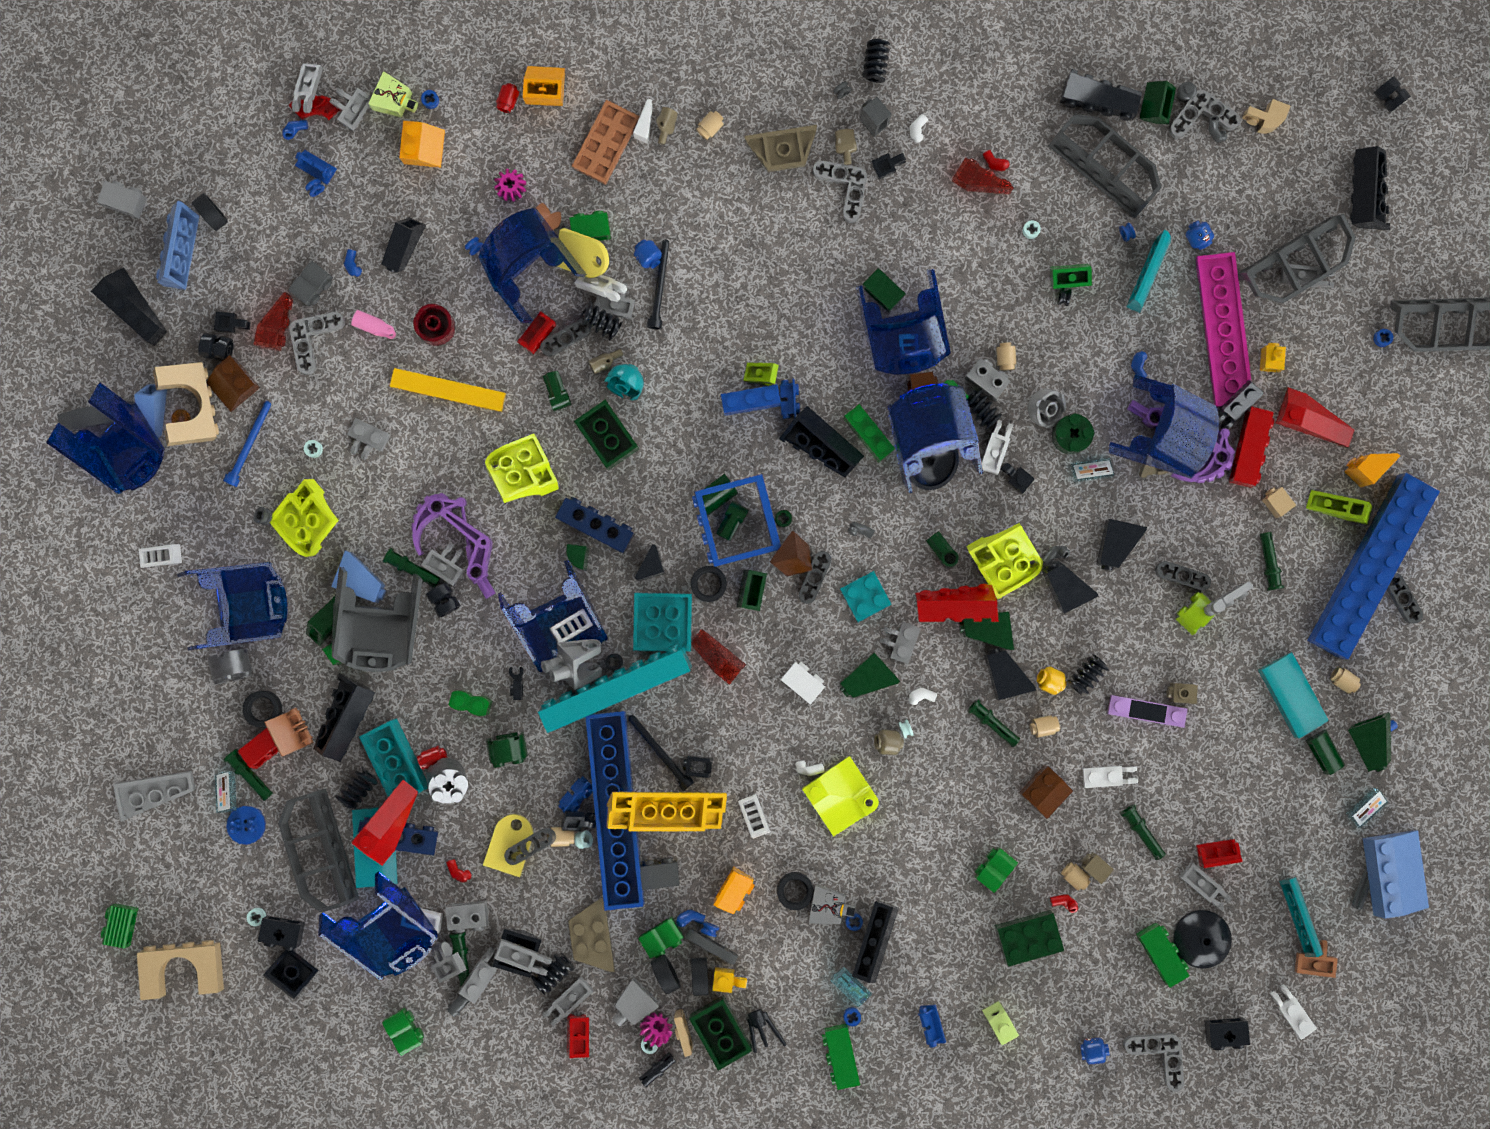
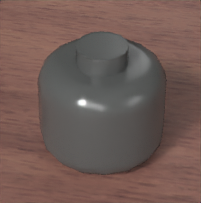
M1191 82L1182 83L1176 91L1177 98L1184 103L1193 99L1197 94V88Z

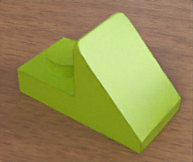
M747 362L743 381L771 386L775 384L779 365L775 363Z

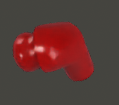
M991 150L982 154L991 170L1005 171L1010 166L1007 159L995 158Z
M455 859L446 862L453 879L461 883L471 879V872L458 869Z
M1068 894L1050 897L1052 907L1062 905L1070 913L1078 911L1077 901Z

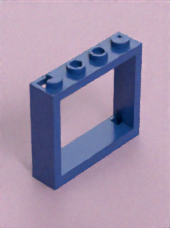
M762 474L694 492L695 496H692L694 508L698 507L700 514L696 516L699 526L704 528L705 533L701 535L704 545L708 544L710 552L706 553L709 564L713 563V566L716 567L777 551L781 547ZM755 482L771 546L718 559L702 496Z

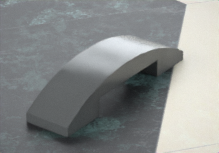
M133 401L90 406L57 415L60 434L80 431L83 428L136 420Z

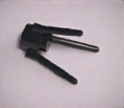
M758 1009L748 1014L749 1019H747V1022L749 1024L754 1053H757L754 1027L755 1029L758 1028L764 1046L768 1047L762 1028L766 1025L765 1021L782 1045H787L770 1020L767 1012L763 1013L762 1009Z

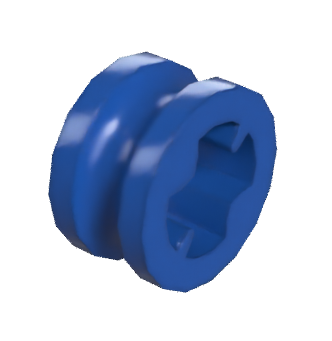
M432 90L424 91L421 96L423 105L427 109L436 108L439 105L437 94ZM434 96V102L427 103L426 98Z
M314 179L305 186V189L310 191L309 195L311 197H315L323 192L325 187L320 185L321 181L319 179Z
M1128 222L1126 226L1122 225L1119 227L1120 234L1125 242H1128L1130 238H1136V233L1131 223Z
M478 237L471 239L465 245V249L470 250L469 254L471 256L484 247V244L479 242L480 239Z
M1382 329L1375 333L1373 340L1377 346L1385 347L1392 343L1394 336L1390 330ZM1380 334L1386 335L1385 339L1387 340V342H1381L1382 337L1380 336Z
M856 912L854 918H859L857 920L859 922L858 925L850 926L851 921L849 919L853 917L847 916L845 919L846 926L852 931L859 930L863 925L861 915Z
M703 922L704 928L700 932L716 937V931L720 927L709 922Z
M854 1007L845 1010L843 1014L845 1023L852 1027L858 1025L861 1021L859 1010ZM855 1012L857 1019L849 1021L847 1015Z

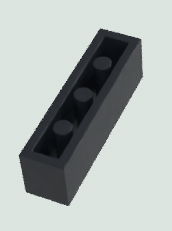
M875 901L852 977L867 983L876 982L899 907L882 901Z

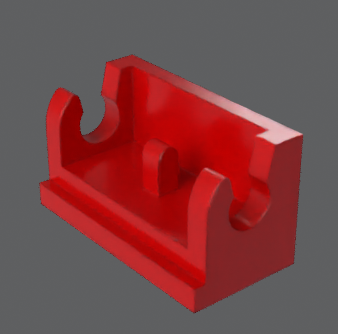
M540 311L524 334L518 339L517 343L534 355L541 346L542 341L549 336L557 324Z
M267 728L238 750L248 767L258 769L279 752Z
M1235 839L1196 845L1199 866L1203 868L1243 862L1239 843Z
M569 1014L567 1016V1054L569 1058L589 1057V1017L585 1014H581V1016Z

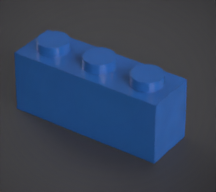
M778 384L721 394L724 416L781 406Z

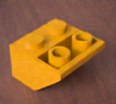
M527 66L523 82V99L525 104L563 106L565 68Z

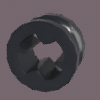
M1061 288L1058 305L1062 303L1065 306L1069 305L1071 289L1066 291L1064 288Z
M613 653L606 658V666L610 670L615 671L623 666V658L619 654ZM611 657L614 659L619 658L620 661L618 663L620 664L617 667L615 665L610 666L609 662L611 661L609 660Z

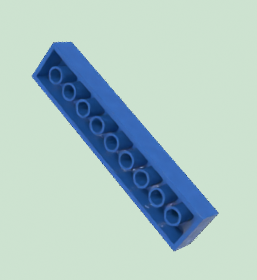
M1408 473L1397 475L1307 641L1339 659L1349 660L1440 492L1439 490Z
M626 711L591 714L585 718L604 910L644 907L645 899L644 890H642L638 831L608 829L606 827L607 802L612 792H634Z

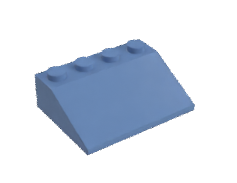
M177 201L172 206L171 212L167 216L168 228L163 236L165 244L164 249L160 253L161 265L160 269L157 270L156 278L162 286L186 290L199 215L181 201Z
M1418 830L1363 838L1373 916L1386 919L1405 916L1429 908Z

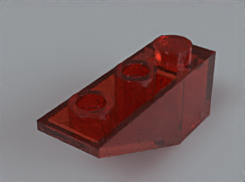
M972 158L964 159L952 179V182L972 192L1010 195L1014 189L1008 180L998 178L992 170L982 168Z
M283 292L257 325L254 345L258 348L281 351V348L285 346V328H288L290 322L288 312L293 307L292 296L287 292Z
M703 629L699 631L691 642V645L713 672L729 685L746 666L743 661Z

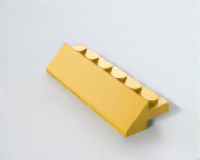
M612 792L607 802L606 827L608 829H628V831H705V829H721L722 816L726 810L727 793Z

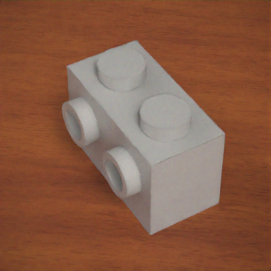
M113 180L112 183L104 181L97 203L105 208L140 219L147 198L141 194V190L134 187L127 189L124 187V184Z
M980 358L964 379L978 390L982 389V393L995 402L1011 381L1005 372L1001 370L998 372L994 369V365L989 360Z
M487 900L449 904L445 907L448 931L453 930V933L465 932V929L473 928V931L484 930V927L489 924Z

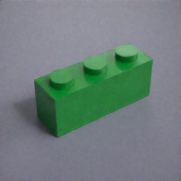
M860 404L844 416V421L878 463L895 450V447Z
M1155 922L1136 933L1166 986L1171 988L1190 977L1187 972L1189 970L1188 965L1183 959L1180 960L1177 953H1179V950L1173 942L1170 943L1167 936H1169V933L1163 925L1160 926Z
M847 1024L824 1028L825 1034H822L824 1046H828L829 1049L826 1058L828 1066L832 1065L833 1073H830L832 1085L836 1084L837 1090L860 1086Z

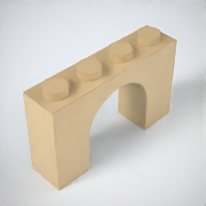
M203 362L155 367L153 376L156 390L183 388L192 392L199 402V413L194 419L165 424L163 429L166 445L174 446L215 440L216 435L219 434L217 423H214L213 420L215 408L214 405L210 404L209 398L212 397L210 386H207L206 383L208 371L207 368L203 367Z
M214 940L202 941V944L195 945L194 942L182 943V946L175 947V944L163 945V948L156 949L155 945L143 947L144 950L137 953L140 1000L159 999L166 995L165 968L167 963L175 957L185 958L195 966L199 995L219 993L224 989L220 943H214Z

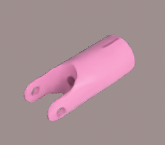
M357 310L352 318V326L373 335L393 339L396 336L392 326L386 324L382 319Z

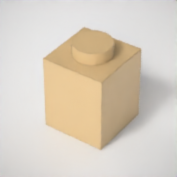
M1283 487L1271 488L1265 493L1266 497L1262 499L1275 518L1282 517L1296 506Z

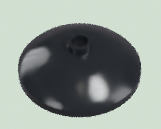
M929 434L923 436L912 445L907 454L905 467L909 480L915 486L924 490H936L943 487L953 478L959 464L958 449L954 442L944 435Z
M1195 910L1179 920L1174 930L1173 943L1179 950L1178 956L1188 965L1206 969L1220 964L1227 957L1231 949L1232 936L1228 924L1218 914L1208 910ZM1208 938V944L1204 945L1203 940Z

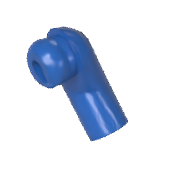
M347 249L344 267L349 275L359 277L362 269L357 267L354 262L357 252Z
M691 909L686 910L678 915L676 923L679 927H685L691 921L703 924L706 915Z

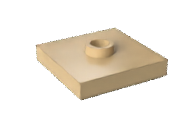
M679 1009L675 1011L674 1015L676 1024L675 1034L677 1040L681 1042L684 1056L687 1057L692 1054L693 1043L684 1011Z

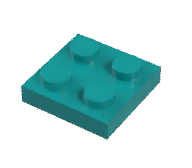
M874 571L840 588L857 622L892 605Z

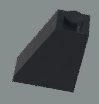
M410 217L395 222L381 265L387 267L386 269L393 273L405 270L426 225Z
M1107 519L1104 525L1096 565H1100L1101 569L1106 571H1113V569L1119 568L1144 535L1147 527Z
M1051 561L1045 565V568L1041 569L1058 609L1064 614L1099 597L1096 591L1059 561Z
M1000 648L988 650L989 654L984 655L996 700L1036 691L1034 684L1006 650L1000 651Z

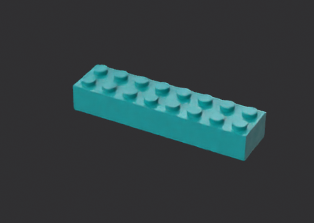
M678 644L667 648V651L663 654L657 652L650 655V658L645 662L642 659L632 663V666L626 670L625 667L614 671L610 677L604 675L597 678V681L592 685L588 683L575 692L569 690L561 694L557 700L551 698L544 701L538 714L546 732H552L690 672L692 664L684 646L678 647Z

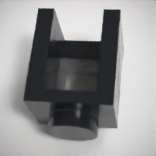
M687 756V759H684L683 771H686L685 776L710 778L713 758Z

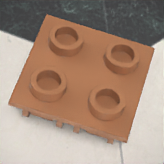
M297 708L264 722L281 757L314 743L312 740L313 736L307 730L308 726H305L304 723L306 722L302 720L300 710H297Z

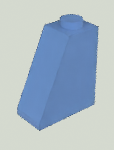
M148 384L134 394L136 439L154 442L162 435L167 389L156 390L155 384Z
M344 551L339 567H344L347 571L346 586L352 588L358 597L374 603H379V600L382 601L386 593L384 589L385 584L352 552ZM339 567L331 586L333 588H337Z

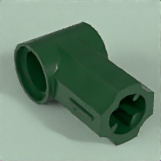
M552 371L543 375L553 411L571 406L568 392L563 386L559 371Z
M732 500L716 534L731 541L739 525L743 523L749 509Z
M939 531L926 540L944 567L953 568L958 563L959 556L957 552L952 549ZM945 555H953L955 562L952 564L946 563L944 560Z

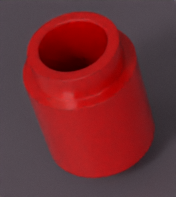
M511 83L501 86L496 100V108L508 114H510L511 110H514L520 93L517 90V86Z
M439 745L421 752V755L417 756L422 770H428L439 759L448 758L445 749L440 748Z

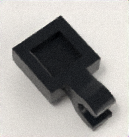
M888 153L872 160L871 164L880 180L895 173V166L906 163L904 153L898 154L893 158Z
M216 311L214 331L235 333V328L250 330L251 322L237 319V314Z
M1005 463L1000 469L1010 477L1007 482L1021 494L1026 491L1035 479L1023 468L1019 467L1015 470L1009 463Z
M513 667L509 668V675L514 679L513 684L510 685V696H513V700H523V667H520V672L517 675L513 673Z
M565 811L561 823L562 831H581L582 827L595 828V813L588 812L584 815V812Z

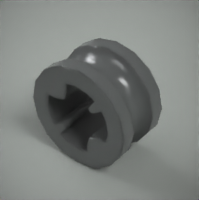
M847 81L842 82L833 90V93L838 95V99H842L852 91V88L847 86Z
M264 507L257 508L254 513V521L264 526L271 522L272 511Z

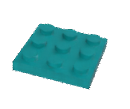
M634 593L633 651H667V648L678 644V647L683 645L685 651L691 652L692 594Z

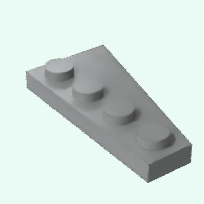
M192 771L113 784L121 822L196 789Z

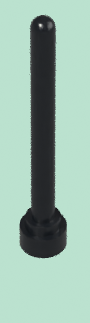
M664 239L661 245L662 257L658 267L653 311L650 319L647 320V328L661 330L663 323L660 317V309L669 250V241L667 239Z
M630 715L628 718L629 722L679 780L677 781L680 784L679 787L684 792L695 781L691 776H685L640 721L634 715Z

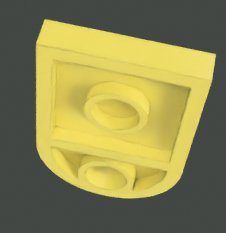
M566 228L560 229L555 266L588 278H595L605 273L609 265V255L607 249L600 241ZM597 256L601 259V266L596 262Z
M511 814L505 816L497 823L483 866L517 877L521 876L526 860L519 864L510 865L506 862L504 855L508 848L533 834L532 825L525 817ZM518 819L522 822L520 830L512 828L513 820ZM528 841L526 843V849L528 851L530 849L532 841ZM521 850L513 853L511 858L515 859L516 856L522 854Z

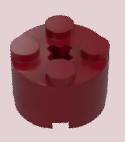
M427 304L422 306L414 317V330L427 344L433 346L443 345L454 337L455 321L444 307L438 304ZM436 321L438 324L436 325L435 328H433V327H432V326L434 325L433 322Z

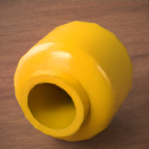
M1053 667L1041 669L1037 675L1036 681L1039 688L1052 695L1063 691L1067 685L1065 674Z

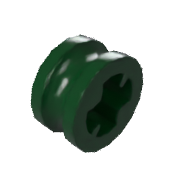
M780 510L775 516V522L780 527H787L792 522V515L787 510ZM782 513L789 517V521H786V524H782V521L778 520V516H782Z

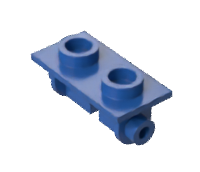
M306 150L296 154L295 158L298 160L295 164L296 167L328 185L337 168Z
M792 379V383H789V380H781V384H779L780 398H788V401H781V415H783V419H790V415H794L795 419L796 414L800 413V404L796 403L795 395H799V385L795 384L794 379Z
M584 776L578 778L570 789L575 793L572 795L567 791L559 801L558 807L563 810V813L565 811L577 812L584 799L592 794V783L588 782Z
M936 1005L920 1006L918 1016H920L922 1027H926L924 1031L926 1044L933 1048L937 1044L946 1043Z

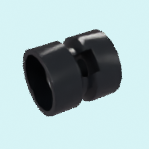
M1395 76L1373 92L1380 101H1385L1384 106L1390 113L1411 97L1405 88H1400L1401 83ZM1396 92L1398 96L1391 100L1389 96Z
M203 333L198 346L199 356L208 359L215 358V360L222 362L229 355L232 356L234 348L233 339L223 336L218 338L214 334Z
M448 582L426 593L429 602L435 604L434 610L439 618L448 615L461 606L457 598L451 595L453 591ZM447 598L448 602L442 605L440 602Z

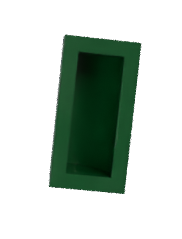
M1167 80L1147 82L1139 119L1155 124H1169L1176 87Z
M879 268L862 284V288L888 313L906 295Z
M723 474L704 489L730 483L731 481L726 474ZM736 488L703 495L702 498L707 516L738 494Z
M567 544L566 553L571 564L583 571H587L590 548Z
M743 570L736 607L760 611L767 573Z
M1326 729L1306 739L1324 774L1332 775L1345 766Z

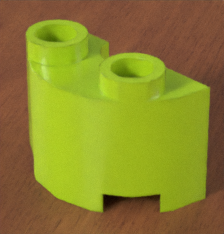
M1196 592L1190 598L1192 603L1188 607L1183 606L1177 612L1179 616L1175 619L1191 635L1196 634L1200 627H1204L1215 616V614L1213 616L1205 614L1204 607L1211 603V601L1202 592Z

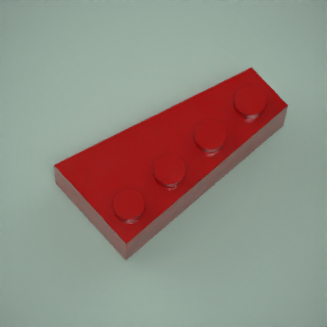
M980 584L976 587L961 586L957 589L942 588L939 591L923 590L920 593H915L919 622H944L946 618H950L954 622H962L965 618H972L974 622H982V618H991V622H999L997 599L992 585Z

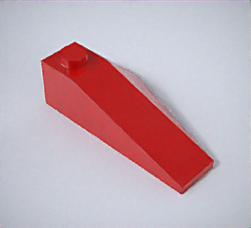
M1287 387L1276 424L1349 448L1354 433L1352 427L1308 394Z

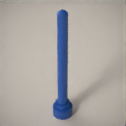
M269 401L264 402L232 471H229L228 475L225 474L224 482L235 487L238 486L240 482L238 480L240 477L239 473L271 407Z

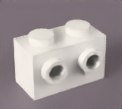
M794 662L780 680L811 705L825 688L822 684L824 680L817 674L814 676L807 672L809 668L802 662L799 664Z

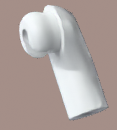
M921 114L910 125V137L916 143L923 140L921 127L928 121L924 114Z
M918 688L910 693L908 701L912 705H917L923 699L935 702L937 693L925 688Z
M804 760L795 763V770L799 774L813 776L824 773L822 763L813 766H806Z

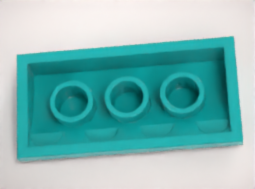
M1163 230L1155 238L1126 305L1127 308L1138 313L1141 312L1171 243V235L1167 230Z
M1292 652L1258 669L1294 738L1299 739L1328 721L1324 710Z
M397 718L359 736L388 797L402 780H405L415 788L418 793L428 789L427 779Z
M379 807L352 810L353 839L358 833L360 820H364V817L371 818ZM354 846L356 888L398 884L396 850L382 866Z
M1297 877L1280 880L1279 882L1305 957H1319L1323 955Z

